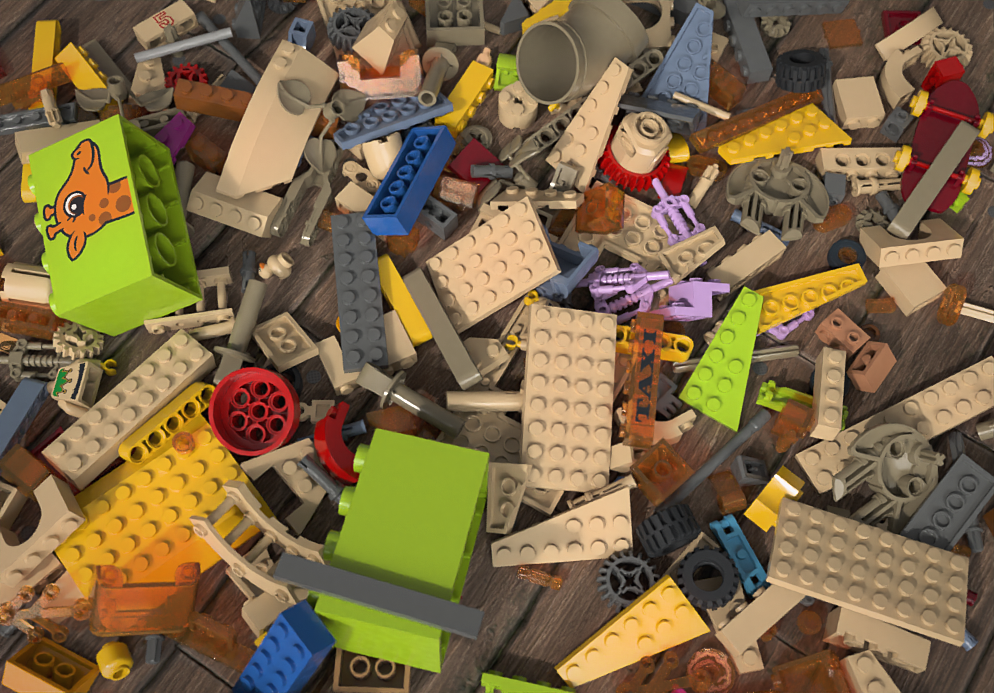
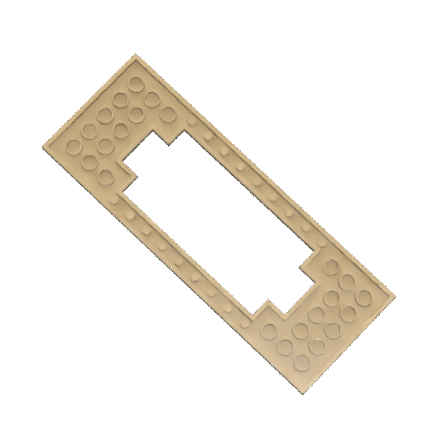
M597 180L557 243L563 244L574 251H580L578 247L580 241L588 245L592 244L598 248L599 256L605 248L633 263H638L648 272L666 270L657 252L670 247L665 230L661 228L657 219L651 217L652 206ZM664 214L663 216L669 224L668 228L671 233L680 235L668 214ZM687 224V227L690 228L689 232L693 231L695 227ZM651 280L647 283L652 285L660 280ZM670 286L654 293L650 312L648 314H637L631 327L655 330L660 320H651V311L658 310L659 306L669 304ZM524 299L498 339L509 354L510 359L482 376L483 380L468 388L467 391H503L497 388V385L520 347H516L512 351L507 350L505 344H515L512 340H507V337L515 335L519 341H522L520 334L529 316V306L524 303ZM634 340L637 344H643L639 340ZM615 353L613 404L640 356ZM454 411V415L466 421L463 429L456 439L442 431L436 441L490 453L489 462L519 463L521 424L505 416L507 411ZM526 487L521 502L551 517L565 491Z

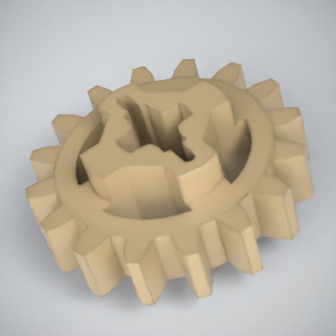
M73 322V325L64 323V327L58 326L57 331H54L53 347H56L57 353L63 352L62 357L64 358L69 355L71 360L84 357L93 359V354L99 355L100 350H103L104 335H101L100 331Z

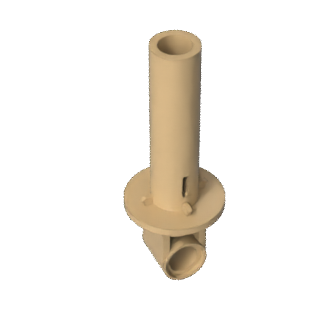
M524 380L521 381L520 391H446V410L449 412L518 411L522 420Z

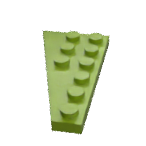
M745 286L678 398L734 432L738 431L764 298Z

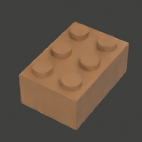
M337 648L333 693H410L412 666Z

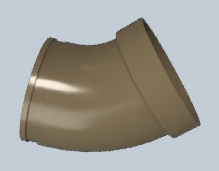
M572 0L568 6V11L560 18L552 21L538 22L529 27L521 37L516 52V69L520 83L531 98L542 104L552 105L578 99L592 92L615 57L625 64H632L648 46V35L638 17L621 0Z

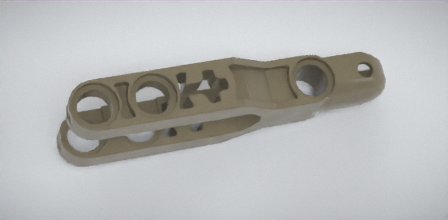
M329 139L333 142L336 149L333 165L325 173L318 172L311 165L309 171L293 179L270 227L271 235L280 238L285 235L306 190L310 187L318 186L322 189L313 206L314 210L309 221L306 220L305 222L306 227L299 242L308 247L313 245L333 204L334 199L330 185L337 173L339 162L344 153V150L341 149L334 139Z

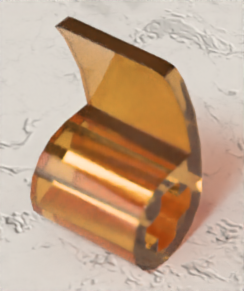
M730 471L708 476L709 481L718 493L717 503L723 515L747 508L744 493Z

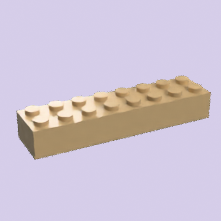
M180 329L45 448L42 454L50 465L77 489L82 491L120 456L118 448L126 438L190 385L203 380L217 367L213 354L183 329Z

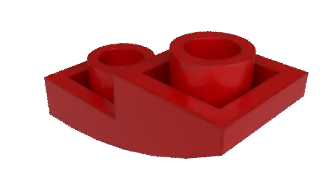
M670 163V168L667 169L668 172L664 175L662 181L668 196L681 195L689 167Z

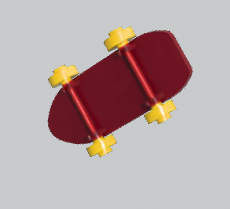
M953 80L938 87L930 96L929 92L920 90L917 96L913 95L909 107H912L910 115L919 117L911 146L903 144L900 151L896 150L892 162H895L893 170L903 172L900 190L904 201L908 199L962 120L980 130L977 137L985 139L989 133L994 131V113L986 111L983 117L980 118L977 100L966 83ZM973 143L927 210L941 214L951 207L957 199L959 192L970 195L974 189L978 188L981 182L979 177L981 171L970 167L965 174Z

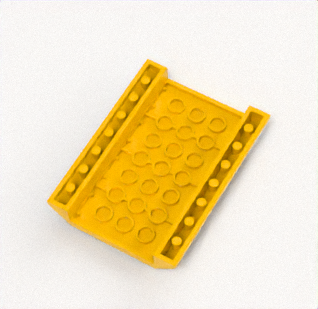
M201 413L141 464L126 461L74 496L86 520L54 551L93 611L115 636L223 559L204 538L199 537L194 532V525L189 518L192 515L207 518L227 498V492L223 485L228 480L244 482L253 496L262 505L259 508L260 511L269 519L272 516L277 519L227 448L218 441L211 426ZM233 505L213 527L224 539L244 519V514L236 505ZM250 525L235 540L231 547L236 550L261 531L255 525Z

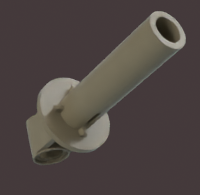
M436 42L434 47L429 48L425 52L422 66L427 75L418 95V100L422 105L427 107L433 106L443 81L449 80L457 74L459 60L456 56V44Z
M179 161L176 163L175 176L186 221V207L191 193L195 166L187 161ZM186 222L190 239L194 236L195 229Z
M249 279L227 346L214 347V351L223 355L215 374L213 386L216 387L228 374L241 369L243 362L255 363L256 359L249 356L250 353L246 351L268 287L267 284Z
M366 361L356 379V383L382 397L380 408L386 409L394 402L454 439L457 438L466 421L404 385L406 372L400 371L393 377L379 366Z

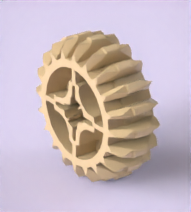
M944 26L941 29L935 28L933 31L930 30L921 40L919 45L923 50L920 55L921 63H926V68H931L935 61L957 56L965 68L972 57L973 45L969 44L970 39H965V34H959V30L956 32L952 31V28L946 30Z

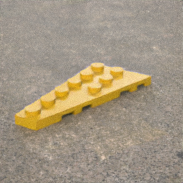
M811 103L719 146L718 153L730 165L750 162L758 157L773 158L774 155L780 154L781 150L786 147H790V150L794 151L793 154L814 151V148L823 146L825 148H833L835 144L850 145L852 138L817 106Z
M666 574L554 668L567 685L574 688L710 632V629L672 578Z

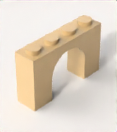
M623 0L624 3L646 2L658 8L661 13L659 22L655 26L645 29L649 41L646 48L649 50L657 49L660 52L665 49L668 52L675 40V35H671V29H674V17H670V11H673V0Z
M940 218L920 221L918 240L896 238L890 235L881 225L860 228L859 244L864 248L866 255L879 268L961 258L964 238Z
M395 310L384 314L389 368L383 370L390 375L401 368H410L417 362L416 351ZM335 335L315 343L318 347L319 359L336 396L350 394L355 388L360 387L356 383L360 372L344 374L342 350Z
M50 475L33 491L41 507L42 514L38 528L26 542L20 545L16 533L0 526V582L12 588L22 581L86 520L69 485L53 475Z

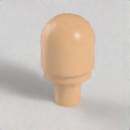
M484 48L483 53L479 54L476 62L490 68L492 64L491 49Z

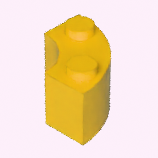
M782 466L744 515L767 532L771 526L776 527L781 499L785 497L798 501L804 493L800 489L805 482Z

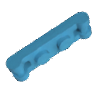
M730 513L724 516L721 521L715 520L709 523L711 531L717 537L723 550L729 554L728 557L730 559L733 558L736 562L735 566L736 568L738 567L739 579L744 586L747 596L753 599L752 595L762 586L765 589L770 587L772 584L766 581L767 575L734 516ZM729 528L731 533L726 535L723 529ZM756 576L759 582L753 584L751 577Z

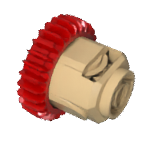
M632 112L626 115L618 126L614 125L612 127L603 155L598 159L599 169H605L603 176L609 175V181H616L615 185L621 184L623 189L629 187L630 191H633L634 188L638 192L642 188L645 191L649 188L653 189L652 180L658 178L661 182L664 175L668 172L667 169L670 168L671 157L668 156L669 147L667 145L672 139V132L669 126L659 115L652 112H641L639 114Z

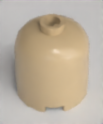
M392 132L390 135L382 136L381 140L373 139L370 142L361 143L370 173L375 179H384L400 151L403 143L399 132Z

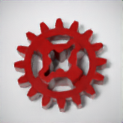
M189 62L187 66L180 63V68L174 66V71H168V77L164 78L166 82L164 84L165 88L173 87L174 91L179 78L208 84L209 81L203 68L199 69L198 64L192 67Z

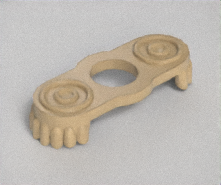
M347 161L343 165L342 174L344 177L348 176L354 184L363 186L372 196L376 194L381 183L371 175L368 169L361 167L354 161ZM359 173H365L368 177L365 181L361 182L356 179V176Z

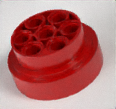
M247 367L233 371L219 382L212 393L208 414L212 431L223 446L240 455L256 456L280 449L290 441L297 430L301 408L295 388L283 375L270 369ZM263 383H266L268 387L265 395L261 393ZM244 392L248 397L245 404L241 402V395ZM281 396H283L286 400L285 406L283 408H281L278 404V400ZM260 406L265 408V415L263 417H260L258 413ZM241 415H243L245 418V424L243 427H241L238 422L239 417ZM279 418L283 421V428L280 431L276 427V422ZM259 428L263 431L261 440L256 437V431Z

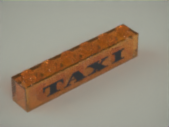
M637 311L636 318L631 319L630 332H633V339H629L627 351L631 353V360L627 359L625 373H629V381L625 380L623 394H627V401L622 403L621 415L625 416V421L620 424L619 437H623L622 445L650 449L653 443L664 315Z

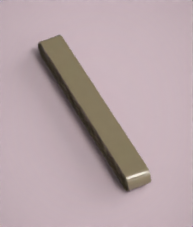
M649 50L629 65L631 69H638L640 75H637L634 70L632 71L626 91L660 66L663 62V54L659 50ZM649 57L654 59L655 64L649 61ZM590 94L521 144L522 146L528 140L533 139L540 150L539 153L527 158L525 161L532 160L560 139L573 120L572 112L577 113ZM556 124H562L564 131L558 130ZM540 135H546L549 142H543Z

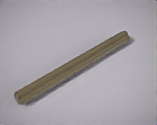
M797 344L754 349L751 363L797 357L800 353ZM702 357L689 358L683 363L672 362V370L674 373L694 371Z

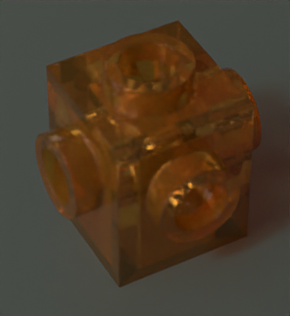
M413 226L409 235H387L389 250L395 255H401L406 258L418 246L420 241L419 229Z

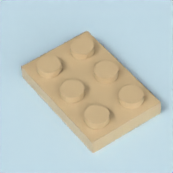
M288 312L254 327L251 338L279 373L319 354L318 347Z

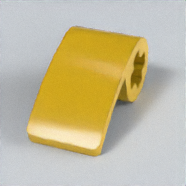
M672 133V139L667 145L669 147L668 156L671 157L670 163L688 162L690 155L685 139L681 134Z

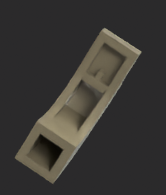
M560 161L549 189H556L557 192L574 190V183L580 169ZM548 205L543 208L536 209L541 223L550 232L564 209H549Z

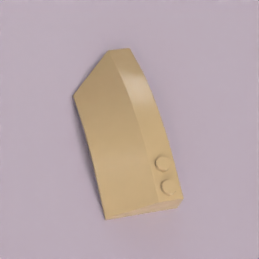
M282 40L245 111L230 148L216 192L238 199L244 197L246 193L253 191L257 193L270 189L275 184L292 182L304 147L323 108H305L301 115L288 113L278 99L277 84L280 80L300 81L308 87L311 94V99L307 104H322L323 102L326 103L339 78V73L302 46Z

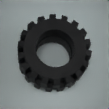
M807 49L791 50L780 54L776 63L775 83L782 90L794 93H808L821 89L825 85L826 56L817 51Z
M678 504L665 508L645 519L636 528V533L648 557H660L674 552L695 540L702 532L687 504Z
M704 546L703 549H699V547L694 548L693 552L690 553L689 551L685 555L678 568L677 580L679 589L693 607H700L704 611H707V609L714 611L719 607H725L734 598L739 584L738 567L736 568L735 566L736 562L733 558L730 559L728 557L729 554L726 551H719L720 548L714 547V549L709 548V546ZM702 566H712L721 573L722 584L714 591L701 590L694 583V572Z

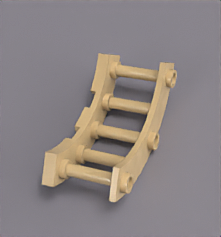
M228 480L223 485L227 492V498L207 518L195 515L189 518L194 525V532L206 540L217 554L231 566L232 571L237 576H244L262 590L275 596L282 603H299L300 600L293 591L297 586L275 580L273 577L280 558L266 573L253 566L252 563L271 543H276L285 549V553L330 565V561L323 559L324 545L312 542L301 536L296 539L289 535V529L273 516L269 519L260 511L259 508L262 505L253 496L244 482ZM233 505H236L244 514V519L223 539L213 525ZM250 525H255L264 533V537L243 558L231 545Z

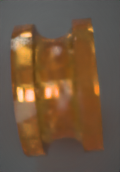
M185 431L179 432L173 437L172 446L179 454L186 455L194 450L195 440L190 433ZM183 438H186L189 442V445H185V448L178 444L179 441L182 442Z

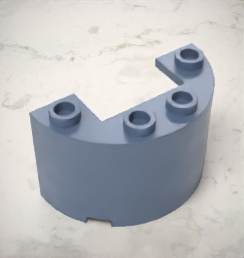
M542 224L562 272L532 290L537 291L540 297L543 296L552 301L561 302L563 298L566 299L597 262L599 250L594 245H588L581 241L578 243L580 251H574L563 244L552 242L547 227Z

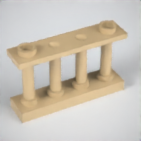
M229 266L197 270L203 300L196 302L197 313L184 315L182 308L175 311V316L144 320V325L148 332L162 334L170 330L229 321V318L235 316L233 309L227 308L225 286L233 283V276ZM217 286L218 310L205 311L204 289Z

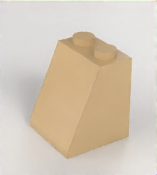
M395 1L391 2L366 22L352 46L380 74L384 73L398 48L408 14Z

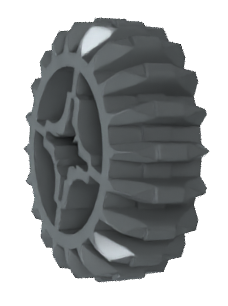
M346 5L344 10L339 8L338 13L333 12L327 24V34L332 46H336L337 50L342 49L344 54L347 51L353 54L355 50L352 46L366 22L375 16L374 13H371L369 9L364 10L362 6L356 8L355 5L352 8H348Z
M629 550L628 557H626L625 553L621 551L619 552V559L616 555L612 554L610 556L611 562L604 560L603 565L605 568H599L598 572L602 576L597 577L596 582L603 585L598 586L597 591L605 592L601 596V600H610L607 604L608 608H611L613 604L617 606L615 613H619L621 608L625 609L634 602L622 599L623 595L632 594L635 597H640L645 593L642 589L643 586L638 580L641 573H643L647 581V590L657 582L655 581L660 578V574L652 573L656 570V565L648 566L650 558H646L645 561L641 560L642 553H638L636 557H633V551ZM626 565L635 567V569L627 572L622 568L618 569V567ZM611 573L619 584V588L615 593L610 585ZM635 575L632 587L630 584L629 587L626 586L625 589L622 590L625 585V581L631 579Z

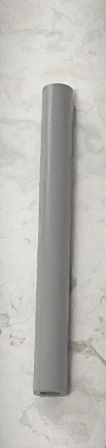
M230 27L137 52L134 53L136 62L140 63L230 38L233 35Z

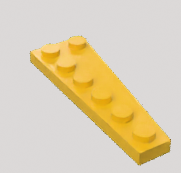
M857 263L755 290L754 292L764 297L757 334H761L864 286L868 281L860 264Z

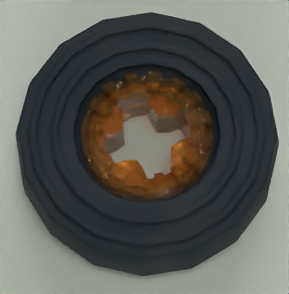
M838 240L829 249L827 262L832 270L857 263L860 264L862 269L866 262V253L864 248L853 240ZM843 255H844L845 257H848V256H849L850 259H849V260L844 259V258L842 259V257H843Z

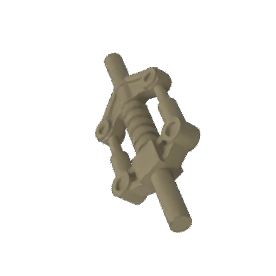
M21 338L17 340L16 346L10 351L9 355H0V364L9 365L10 376L16 382H21L25 377L36 380L38 378H49L50 381H55L57 372L61 367L69 366L79 358L71 360L69 355L64 358L62 357L63 352L57 353V356L28 354L29 350L55 349L56 351V347H53V344H44L43 342H27V340ZM26 366L54 367L48 373L24 371Z

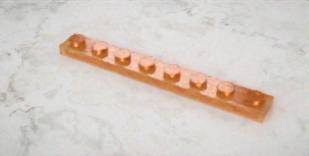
M818 90L808 93L791 92L694 132L690 135L689 140L699 154L811 103L814 105L820 104L824 97Z

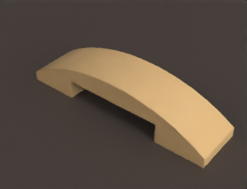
M933 6L875 44V47L882 59L886 61L897 49L900 51L904 50L943 22Z

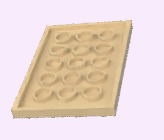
M528 196L426 261L439 300L458 334L562 272L533 201Z

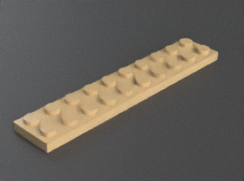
M990 356L838 433L833 441L824 440L796 454V461L817 495L820 496L832 490V477L852 463L853 458L856 457L848 455V446L859 434L874 425L881 423L903 424L917 430L928 441L993 408L994 358Z

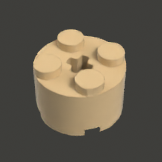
M520 81L506 86L500 92L498 100V114L501 123L507 128L513 129L514 127L520 128V130L527 129L534 124L537 117L538 102L527 94Z

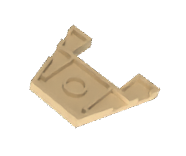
M309 438L240 464L241 469L252 482L269 468L273 467L299 498L302 505L284 519L297 535L302 533L326 493L314 479L297 465L308 453L325 470L317 456L315 445Z

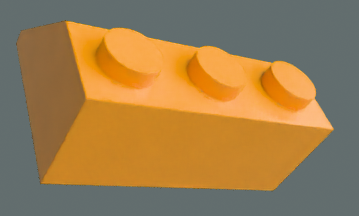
M39 635L6 661L2 684L18 693H87L100 673V668L91 661Z

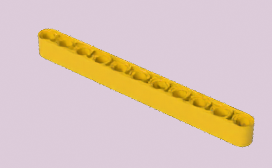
M41 20L36 22L28 110L44 107L40 91L45 88L52 90L56 101L59 64L54 58L60 53L62 35L61 25L58 20ZM29 163L23 164L21 197L24 203L37 202L36 196L28 185V176L32 174Z

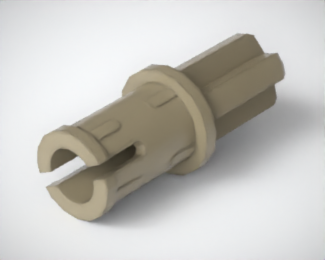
M167 24V27H164L167 44L182 40L177 34L175 26ZM184 50L172 53V55L180 58L184 55Z

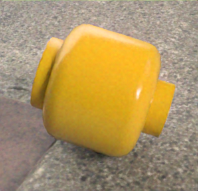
M112 641L106 643L96 657L102 676L111 680H120L126 677L134 664L128 646L122 642Z

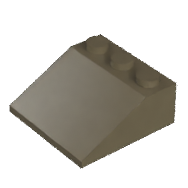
M425 0L427 47H434L436 42L456 44V46L485 45L483 0Z

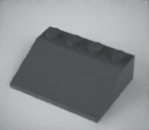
M238 0V3H235L236 17L232 19V28L236 31L238 38L261 39L267 0Z
M628 92V94L624 93L621 95L617 106L619 110L616 115L618 121H622L626 115L632 112L637 114L652 112L659 115L667 123L671 132L695 137L701 117V109L694 104H686L684 106L679 105L674 100H667L665 102L660 101L655 96H647L645 98L640 97L638 93Z

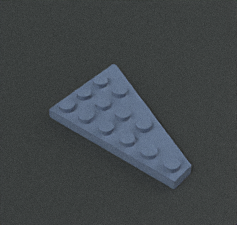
M696 2L642 97L655 96L660 101L666 102L667 100H674L672 98L676 91L708 104L714 20L713 10ZM677 101L679 105L686 106V104ZM701 111L696 136H690L702 143L706 140V112Z
M420 73L414 74L413 79L403 81L400 86L387 93L385 100L375 102L373 106L359 114L357 121L354 123L348 122L342 129L336 131L333 134L334 140L342 150L351 149L356 145L370 142L375 138L390 135L392 132L407 129L418 123L427 122L434 117L444 116L446 113L454 111L453 103L439 92L433 106L427 107L422 105L418 100V95L425 78Z

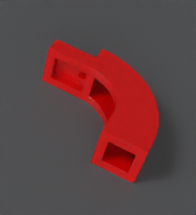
M342 401L336 406H331L327 411L326 417L316 423L314 445L317 456L325 470L337 481L350 486L358 481L360 473L354 472L355 454L346 447L342 438V425L350 407L349 404Z

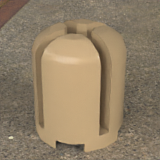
M20 262L7 263L1 275V278H5L4 291H0L3 303L52 310L49 304V295L53 292L51 279L44 267Z

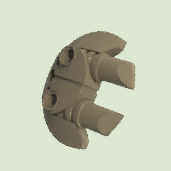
M790 147L782 149L779 158L766 159L761 157L754 158L750 162L741 163L731 172L727 180L725 189L727 201L733 205H741L743 208L740 225L758 236L760 235L763 213L769 215L773 213V216L784 217L781 241L802 239L804 221L807 220L814 224L823 223L828 213L829 196L825 186L811 171L791 161L794 151H791Z
M899 423L874 425L859 434L848 446V455L856 457L853 458L852 463L832 477L834 501L837 502L866 480L869 482L868 486L876 494L872 496V500L848 518L870 526H875L882 519L888 518L887 530L891 533L899 534L937 485L938 466L944 464L942 460L945 459V455L934 452L926 438L909 426Z

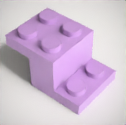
M690 278L689 281H680L677 285L669 287V305L659 306L658 310L651 311V320L689 322L711 318L712 296L729 293L730 284L721 283L720 279H710L707 282H703V278Z

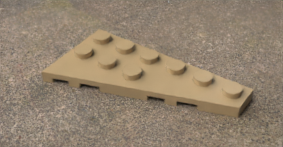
M616 57L545 159L555 169H557L560 161L580 169L574 186L586 195L590 191L588 187L591 178L595 177L597 171L595 170L596 164L603 155L613 127L611 123L614 114L617 115L619 107L617 106L619 100L626 91L633 69Z
M629 486L621 487L610 494L607 493L598 499L588 503L585 502L554 515L550 519L537 522L521 531L513 532L492 541L493 567L610 558L612 554L619 557V552L621 551L628 557L629 550L633 551Z

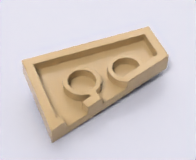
M713 226L657 252L664 268L670 271V277L676 285L725 245V240L716 226Z

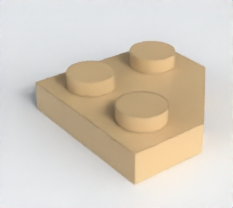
M469 337L463 341L482 376L510 359L509 354L498 339Z

